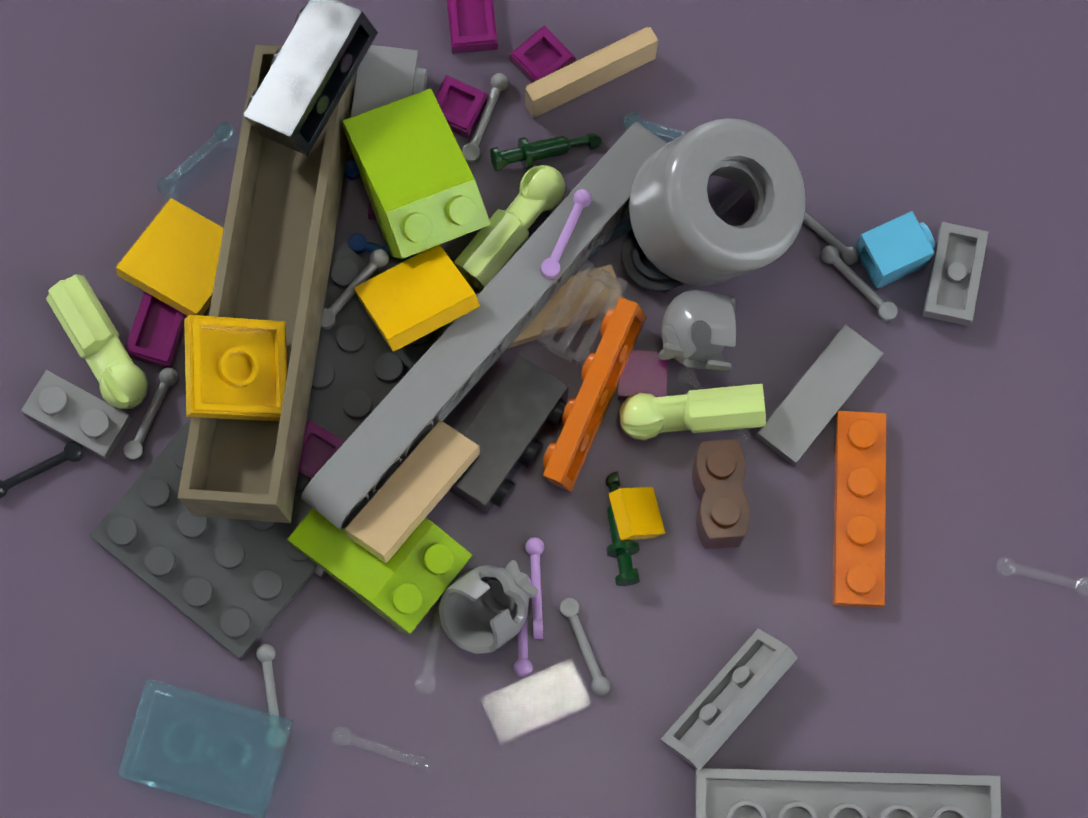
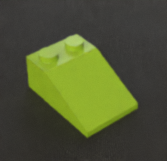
M431 88L341 121L390 257L403 259L491 225L475 178Z
M314 508L309 511L287 538V541L399 632L405 634L412 633L472 557L470 552L427 518L420 523L387 563L347 537L345 529L341 531Z

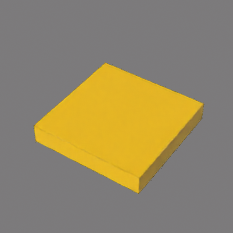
M170 198L116 266L117 276L186 316H202L211 305L224 228Z
M441 245L429 248L354 287L360 302L393 352L480 307L476 293Z
M188 315L184 319L186 417L280 422L287 378L286 321Z

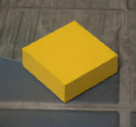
M653 487L619 488L608 493L621 541L651 539L665 534Z

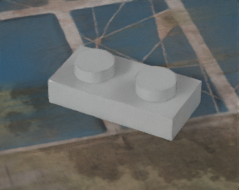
M941 222L936 238L935 253L933 254L922 313L923 317L969 326L972 323L989 231Z
M48 370L44 372L21 409V412L28 418L70 441L82 445L83 448L107 461L133 420L129 414L109 405L107 402Z

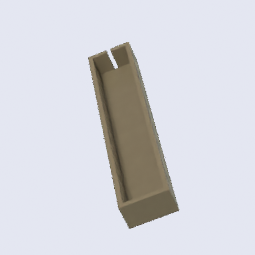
M255 45L244 113L251 94L260 87L271 68L274 54L283 46ZM357 71L308 156L261 136L243 116L209 316L286 321L287 378L280 422L191 417L177 498L193 516L291 523L349 147L341 121L351 117Z

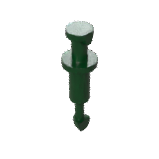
M594 133L570 140L564 136L530 143L526 137L518 139V148L499 151L498 147L491 148L490 157L495 171H500L508 164L520 161L524 169L532 168L533 161L568 153L570 148L587 144L590 150L595 149L601 145L602 140Z
M618 471L611 473L606 478V486L609 487L610 493L617 490L618 486H621ZM610 505L607 513L612 544L606 547L607 556L617 558L619 575L615 577L616 585H634L640 582L638 569H633L631 555L639 552V543L631 540L621 541L612 506Z

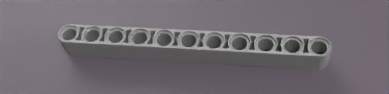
M639 122L632 124L477 295L480 307L457 318L315 474L306 486L301 498L341 531L344 530L439 420L443 421L625 217L629 212L631 188L638 170L653 152L667 143ZM586 189L592 196V202L588 207L583 208L559 260V275L555 279H546L541 275V264L545 259L551 257L574 207L573 195L577 190Z

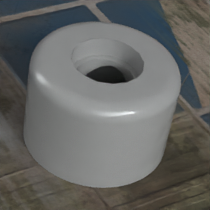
M717 119L693 128L660 147L645 160L638 170L631 188L629 202L630 220L634 235L642 251L664 274L689 285H718L769 265L788 250L798 236L804 220L806 191L797 161L787 146L776 135L766 128L747 120ZM714 175L739 182L751 191L755 199V210L747 222L739 226H731L716 215L708 199L707 184L709 176Z

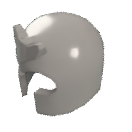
M698 289L685 291L676 296L668 304L661 322L663 349L660 351L658 358L660 360L673 358L686 367L730 372L732 369L731 363L725 362L722 354L725 346L735 347L736 345L735 298Z
M511 560L505 568L482 565L469 569L444 591L439 604L441 625L447 636L459 648L475 654L494 652L515 637L522 629L528 617L529 598L536 596L538 589L528 582L527 574L520 572L515 560Z

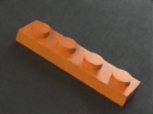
M619 297L615 309H609L605 314L600 329V334L603 337L596 353H590L584 362L581 372V379L584 381L577 397H571L565 406L562 415V423L564 424L558 441H553L545 452L543 458V468L545 471L543 476L554 486L568 492H572L622 372L647 318L636 302Z
M838 411L835 415L833 606L882 608L885 606L886 413Z

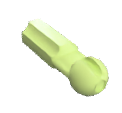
M547 165L533 166L521 179L519 195L506 210L498 209L489 219L491 225L482 228L453 262L465 280L474 288L482 291L528 240V229L543 211L553 210L562 202L566 191V183L562 174L557 169Z
M75 274L70 278L60 280L48 290L49 295L46 297V300L78 354L86 360L98 380L102 398L109 405L118 409L136 407L147 394L148 381L145 373L133 363L118 338V331L83 275Z
M763 384L689 390L684 395L655 397L648 393H637L629 396L622 403L619 410L620 425L625 434L633 439L644 441L664 432L690 430L692 433L766 427Z

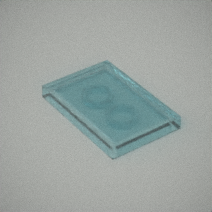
M147 678L117 776L258 818H265L293 719Z

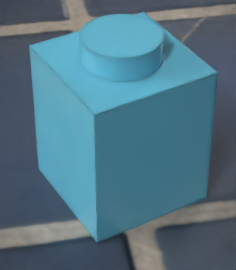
M913 211L861 234L855 246L860 255L859 259L875 290L925 268L935 253L933 250L935 242L930 229L924 222L919 223Z

